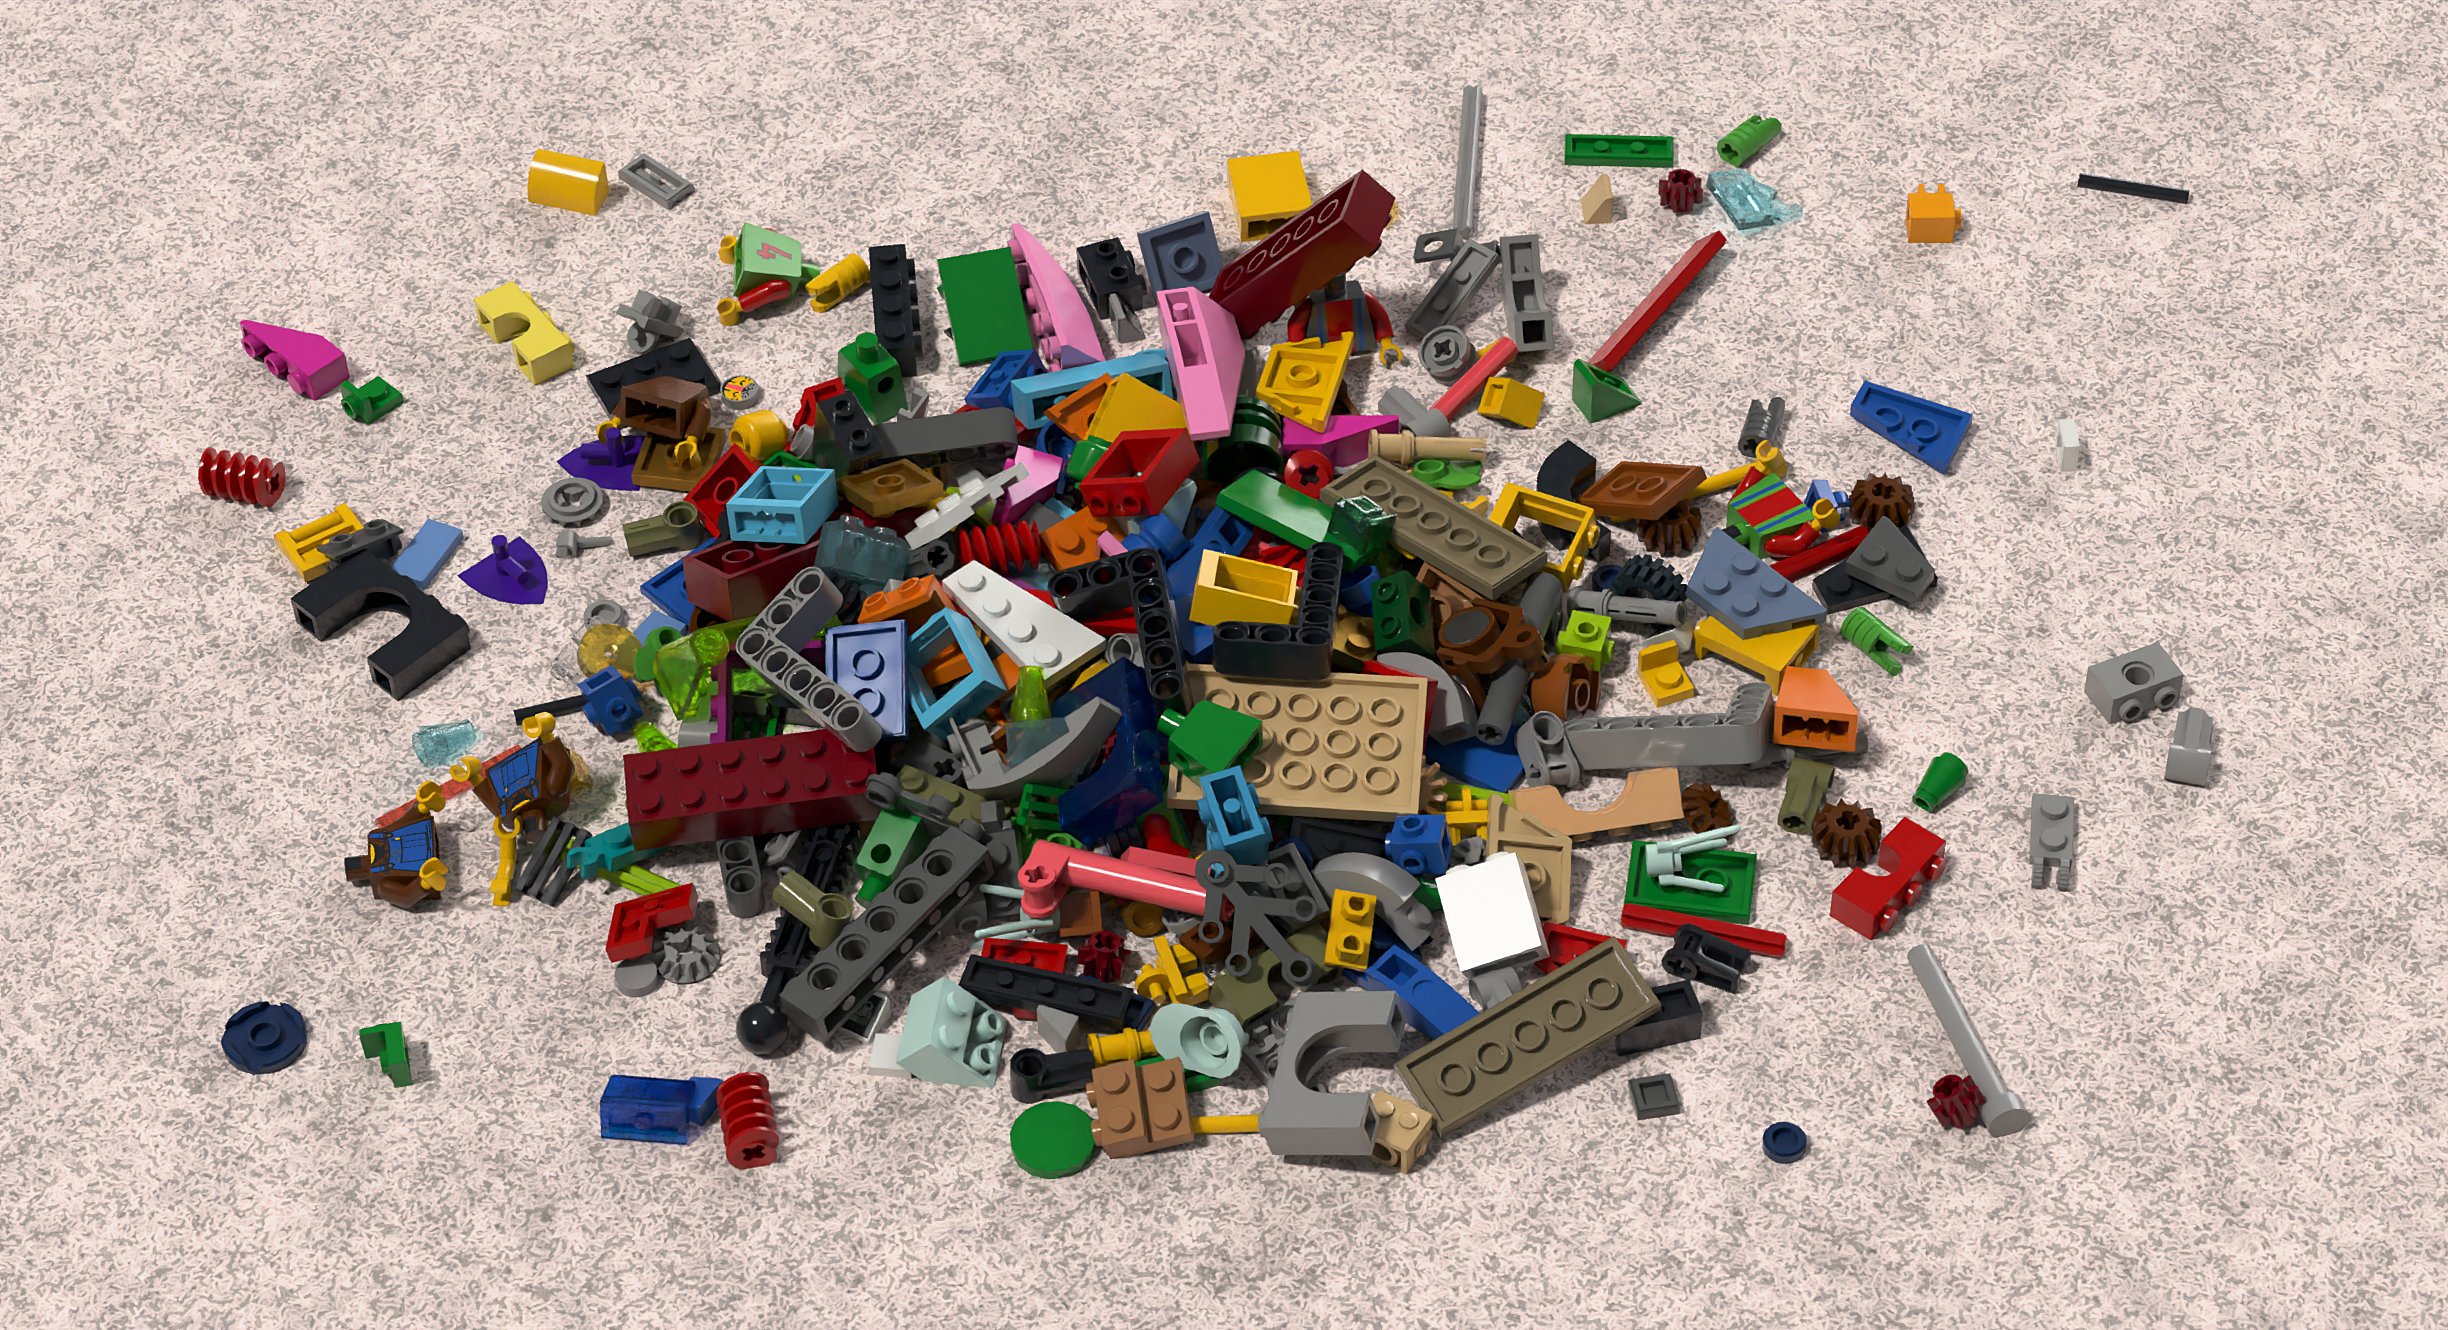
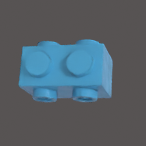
M1240 765L1199 777L1203 798L1196 800L1202 823H1211L1214 833L1208 834L1212 850H1222L1229 853L1236 864L1253 865L1269 860L1266 843L1273 841L1271 830L1266 817L1259 819L1256 808L1260 807L1256 789L1253 783L1246 784Z

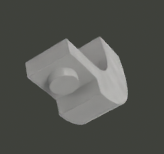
M1538 234L1499 237L1502 274H1500L1501 288L1510 339L1517 345L1518 352L1554 349L1552 311H1549L1546 307L1542 287Z
M1394 652L1377 656L1378 662L1438 681L1428 731L1431 737L1444 746L1476 736L1475 728L1478 719L1473 702L1463 686L1433 661L1412 653Z
M1356 852L1336 854L1319 861L1309 871L1330 910L1335 889L1377 896L1375 913L1390 926L1412 951L1422 944L1439 925L1431 916L1427 907L1419 903L1412 895L1421 884L1406 870L1401 869L1400 866L1384 858Z

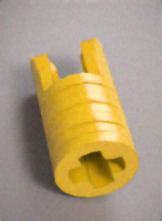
M855 253L847 255L844 259L805 285L809 295H816V298H813L810 302L813 312L823 313L870 281V270L859 255Z

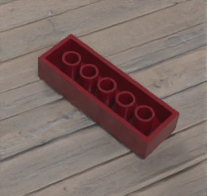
M1363 169L1220 269L1209 298L1234 315L1241 340L1253 338L1263 325L1268 322L1271 324L1275 323L1283 315L1284 311L1291 306H1300L1314 290H1323L1333 277L1339 273L1343 275L1348 273L1356 262L1364 256L1369 258L1374 255L1382 244L1380 237L1383 229L1392 218L1390 211L1396 197Z
M844 497L838 498L839 506L806 544L732 541L730 539L682 558L688 602L727 620L729 623L741 624L748 622L751 616L761 613L787 584L805 568L817 567L829 572L833 570L843 577L847 576L848 579L861 573L875 572L880 569L881 565L890 562L892 553L899 543L909 545L905 536L918 527L914 521L923 515V507H907L895 511V514L891 517L874 518Z
M827 729L623 755L628 821L635 851L877 820L882 808L869 801L864 794L867 789L866 780L871 774H877L874 747L865 752H856Z

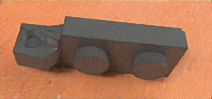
M1003 800L980 803L982 823L980 826L984 833L978 843L989 849L995 872L985 884L1024 890L1018 881L1019 870L1025 864L1020 829L1016 830L1014 820H1006ZM983 892L986 901L987 919L1020 914L1021 899Z

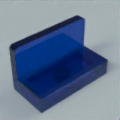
M611 1075L600 1099L601 1138L687 1145L690 1134L689 1105L696 1091L695 1081Z

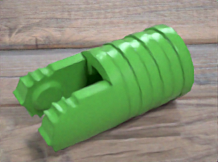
M1751 116V118L1718 141L1717 152L1720 158L1738 167L1775 138L1781 131L1782 123L1777 118L1769 117L1763 120L1761 116Z
M1858 607L1851 611L1843 621L1840 633L1844 638L1894 676L1898 674L1902 665L1885 650L1891 646L1897 652L1908 655L1914 647L1864 607Z

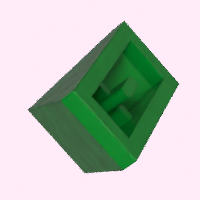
M1579 358L1575 361L1573 365L1572 401L1590 423L1641 405V400L1624 379Z

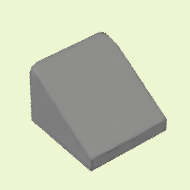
M1039 1005L1037 1008L1038 1033L1056 1053L1076 1050L1080 1042L1079 1017Z

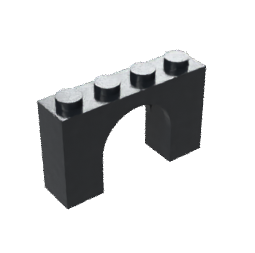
M366 548L354 553L290 598L296 623L321 642L355 618L370 612L389 611L410 620L408 625L399 635L367 657L372 682L397 701H400L471 649L468 637L470 629L460 615L451 614L443 608L435 596L431 594L426 595L417 588L410 577L406 575L401 576L391 568L390 564L383 557H376Z

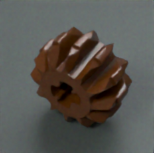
M1886 472L1882 477H1876L1869 473L1866 480H1857L1851 495H1849L1851 503L1849 512L1851 513L1852 524H1861L1860 526H1865L1867 530L1873 528L1882 516L1889 518L1897 528L1905 524L1908 526L1910 519H1912V514L1915 513L1916 502H1914L1912 486L1903 484L1901 476L1891 479L1888 478Z
M1687 498L1679 501L1658 520L1636 519L1638 541L1644 542L1647 551L1658 547L1661 557L1666 553V550H1672L1676 557L1681 552V548L1691 552L1695 542H1699V537L1702 535L1700 508L1694 507L1692 499Z
M1842 798L1837 806L1825 803L1822 812L1816 813L1813 819V831L1811 834L1813 848L1818 849L1820 860L1832 856L1834 868L1841 860L1847 861L1851 869L1856 864V859L1864 864H1868L1872 854H1877L1880 848L1881 820L1875 818L1873 808L1861 809L1859 800L1853 805L1846 804Z

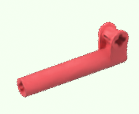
M1038 840L1029 858L1018 873L1019 885L1024 889V895L1021 899L1022 911L1032 918H1044L1054 914L1071 886L1204 916L1206 890L1199 885L1197 879L1058 843ZM1224 893L1219 920L1226 922L1231 918L1235 907Z

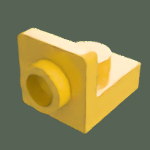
M1675 640L1653 644L1639 651L1637 675L1657 708L1694 697L1695 688L1678 662L1679 646Z

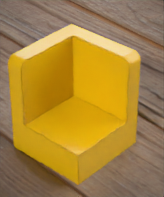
M1488 377L1477 413L1491 418L1507 419L1532 429L1536 425L1545 393L1511 378Z

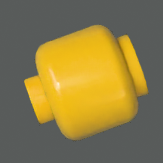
M759 410L739 416L734 421L733 427L729 432L730 446L736 443L760 462L769 459L779 450L784 451L786 440L788 439V428L785 422L779 419L771 410Z

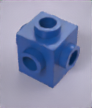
M613 665L577 684L587 703L581 708L593 728L600 725L608 735L621 733L631 728L635 724V720L643 716L637 703L643 699L632 679L625 681L622 674Z
M1412 814L1405 817H1396L1392 832L1386 834L1385 850L1387 857L1393 858V862L1409 874H1446L1453 846L1446 815Z

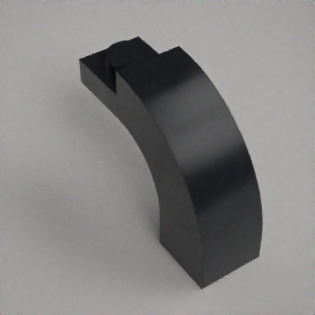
M1567 440L1556 448L1541 465L1537 476L1536 491L1574 502L1578 496L1595 483L1597 459L1570 440ZM1596 520V525L1600 527L1599 537L1593 549L1588 548L1585 556L1588 555L1600 563L1610 555L1611 530ZM1537 521L1542 534L1559 551L1570 543L1572 544L1576 535L1575 532Z

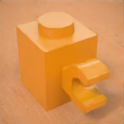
M1919 184L1917 193H1908L1905 217L1908 243H1953L1954 230H1960L1961 209L1954 208L1953 193H1945L1946 188L1943 184H1938L1937 193H1927L1924 190V184Z

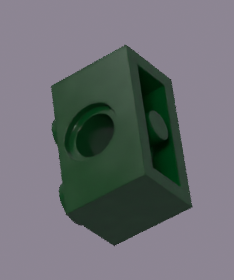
M1406 570L1371 582L1375 651L1380 655L1406 652L1423 656L1429 660L1435 659L1430 589Z

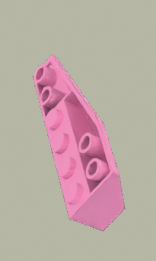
M1019 223L1011 224L1012 240H1007V247L1011 246L1014 262L1018 261L1015 269L1019 286L1029 285L1028 289L1023 290L1027 311H1035V314H1032L1033 328L1036 336L1043 335L1044 339H1040L1044 361H1052V364H1049V373L1105 361L1089 313L1072 282L1041 243Z
M1195 287L1156 291L1159 331L1191 440L1210 442L1217 440L1219 437L1230 436L1245 361V350L1234 315Z

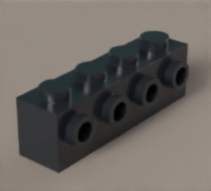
M905 244L868 247L875 335L878 337L879 344L898 362L902 378L917 377L916 358L923 357L921 335H914L913 333L921 331L919 309L911 310V306H918L917 284H909V281L916 280L914 258L907 259Z

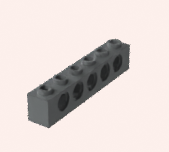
M952 825L941 836L935 837L928 845L927 850L913 864L907 865L901 871L899 877L884 892H880L873 898L870 906L856 920L850 921L844 927L841 935L827 948L819 951L814 957L813 962L798 977L791 979L786 984L779 996L788 1020L824 1044L979 890L981 884H985L995 874L989 849Z

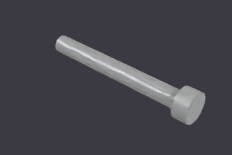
M1926 944L1915 946L1908 952L1907 959L1968 1075L1972 1077L1986 1100L1981 1109L1980 1116L1987 1130L1995 1138L2020 1132L2025 1128L2030 1119L2020 1096L2015 1093H2008L1930 946Z

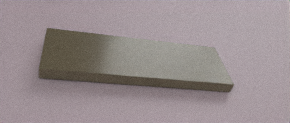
M1376 455L1320 489V500L1491 600H1494L1547 564L1548 553Z
M1613 936L1394 1063V1069L1418 1106L1433 1114V1129L1439 1138H1442L1661 1010V1003L1616 937Z

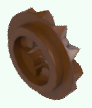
M1695 782L1683 791L1681 796L1682 810L1687 823L1696 834L1733 826V822L1736 819L1735 815L1728 809L1730 803L1725 802L1721 798L1720 790L1713 791L1711 785L1707 782L1701 785ZM1728 835V836L1722 837V838H1725L1726 840H1728V839H1729V836H1731V835Z

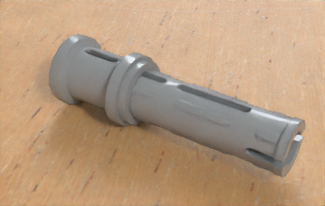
M1575 586L1570 590L1567 599L1569 618L1571 617L1572 610L1612 617L1611 624L1617 620L1673 625L1676 627L1684 625L1687 618V606L1683 601L1675 602L1619 596L1613 589L1594 592L1587 591L1583 586Z

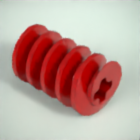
M213 447L206 448L201 456L198 481L200 489L207 496L213 497L217 495L222 499H229L231 497L232 500L237 502L245 500L249 504L255 505L259 503L264 507H271L277 502L284 491L286 473L283 462H278L273 468V462L270 458L265 457L259 463L258 457L255 455H250L245 460L244 454L236 452L231 457L230 452L224 449L217 455L216 449Z
M1303 449L1295 452L1288 458L1284 467V479L1287 486L1313 499H1317L1320 497V489L1333 482V469L1330 461L1323 453L1315 449ZM1312 464L1317 466L1315 474L1318 480L1316 482L1308 480L1305 484L1300 482L1302 475L1298 470L1301 466L1305 468L1311 467Z
M1026 521L1018 522L1016 532L1010 523H1004L1000 533L995 525H988L985 535H983L978 526L972 527L969 538L963 528L956 529L955 547L959 569L975 560L990 570L993 569V564L998 563L1002 574L1007 573L1009 562L1013 561L1017 571L1022 572L1024 562L1029 559L1033 570H1038L1041 545L1035 521L1031 529Z
M744 1072L731 1076L721 1083L716 1091V1102L719 1106L718 1114L721 1119L726 1158L732 1166L742 1170L770 1165L777 1158L775 1148L779 1145V1135L776 1132L777 1122L774 1119V1107L771 1105L772 1095L769 1092V1080L765 1075L758 1072Z

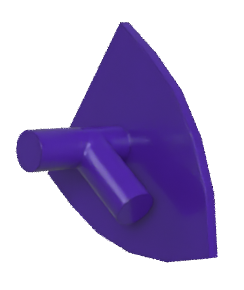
M611 427L605 432L607 444H601L599 440L582 443L580 447L556 461L568 474L573 477L591 480L602 489L640 491L639 485H633L631 474L645 436H623L624 444H622L620 429Z
M504 535L494 536L491 540L493 553L457 575L469 587L481 595L512 604H543L548 588L547 571L542 558L520 536L510 543L507 542V538Z

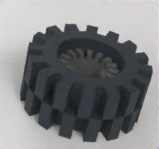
M1640 554L1634 555L1632 559L1629 558L1612 581V587L1610 588L1617 592L1619 596L1675 602H1685L1688 598L1686 597L1687 584H1680L1684 579L1680 573L1674 575L1672 572L1675 568L1671 564L1666 568L1662 565L1663 559L1657 557L1654 562L1652 561V556L1647 554L1643 558H1641ZM1650 623L1653 629H1659L1660 626L1663 628L1668 626Z

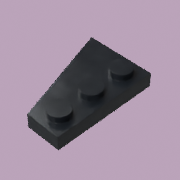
M1907 524L1900 527V532L1927 560ZM1847 559L1812 580V589L1821 605L1827 609V615L1897 597L1844 573ZM1935 572L1934 579L1927 589L1937 587L1938 577Z

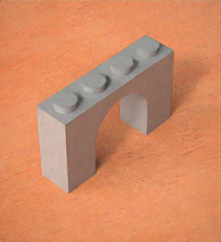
M1396 991L1297 993L1294 1008L1289 1010L1287 1015V1033L1284 1043H1280L1278 1047V1065L1275 1076L1269 1079L1267 1105L1265 1111H1261L1258 1119L1260 1136L1265 1138L1272 1155H1372L1381 1120L1370 1094L1321 1093L1310 1090L1307 1086L1317 1069L1337 1056L1355 1052L1399 1051L1407 1018Z

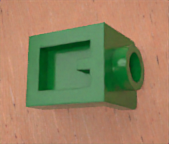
M379 376L359 389L347 380L340 384L343 410L350 418L355 419L358 417L367 425H370L404 402L402 393Z
M401 1021L389 1024L382 1023L360 1029L359 1038L365 1058L380 1057L383 1075L391 1074L395 1088L412 1085L408 1044Z

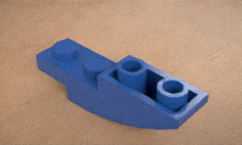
M1215 505L1196 536L1189 541L1190 547L1176 561H1172L1166 570L1171 582L1174 600L1194 593L1204 549L1237 557L1255 533L1251 529L1253 524Z
M1370 943L1367 970L1360 972L1344 967L1342 972L1343 976L1367 991H1396L1407 1018L1406 1023L1432 1040L1441 1037L1480 1014L1442 978L1396 945H1393L1388 950L1377 949Z

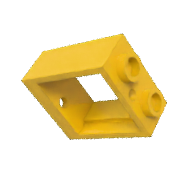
M1506 482L1489 520L1512 532L1519 517L1523 516L1576 533L1562 565L1547 561L1545 566L1536 571L1546 572L1557 577L1562 583V592L1567 593L1573 579L1579 580L1585 565L1584 556L1587 549H1593L1597 543L1600 527L1596 525L1595 510Z
M1204 549L1195 583L1189 620L1212 626L1225 621L1297 625L1302 587L1296 586L1298 571Z

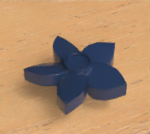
M1067 454L1063 468L1058 474V485L1054 496L1058 500H1061L1067 493L1068 483L1074 485L1076 483L1066 473L1071 454Z

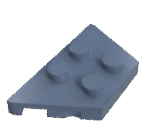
M1717 527L1713 530L1688 582L1686 597L1742 640L1760 637L1768 632L1780 633L1792 630V623L1812 619L1814 624L1818 625L1826 621V608Z

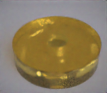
M599 624L590 628L583 635L577 649V663L587 678L613 665L622 674L625 681L635 677L633 660L636 652L642 646L637 637L628 629L616 624ZM610 652L615 658H609L604 653Z

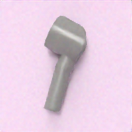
M563 530L557 538L556 557L575 558L577 549L611 546V537L585 538L579 537L573 530Z

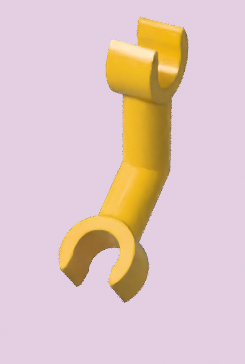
M501 814L496 817L493 823L494 832L500 838V862L496 879H492L490 893H494L492 906H509L512 880L516 867V836L523 828V820L520 815L514 820L515 828L513 832L503 829Z

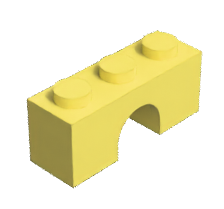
M513 280L474 299L478 324L496 344L509 338L517 337L511 340L516 366L535 386L574 367L572 353L575 351L569 335L566 332L561 333L555 327L551 316L546 311L541 312L528 291L523 292Z

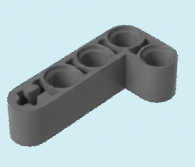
M995 407L873 425L885 449L883 455L867 460L868 469H872L906 458L921 469L1010 456L1018 448L1014 412L1009 408Z

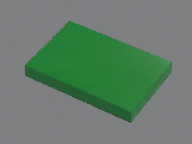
M1011 246L937 259V267L959 366L993 361L1003 351L1033 349Z
M1633 840L1624 906L1627 903L1728 923L1749 925L1757 854L1710 849L1681 855L1682 871L1674 872V876L1721 884L1724 886V891L1719 893L1677 885L1660 886L1659 877L1648 878L1645 845L1657 843Z

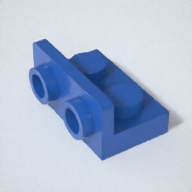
M1035 349L1000 352L964 400L967 405L984 409L1004 407L1014 412L1010 381L1045 374L1048 371Z

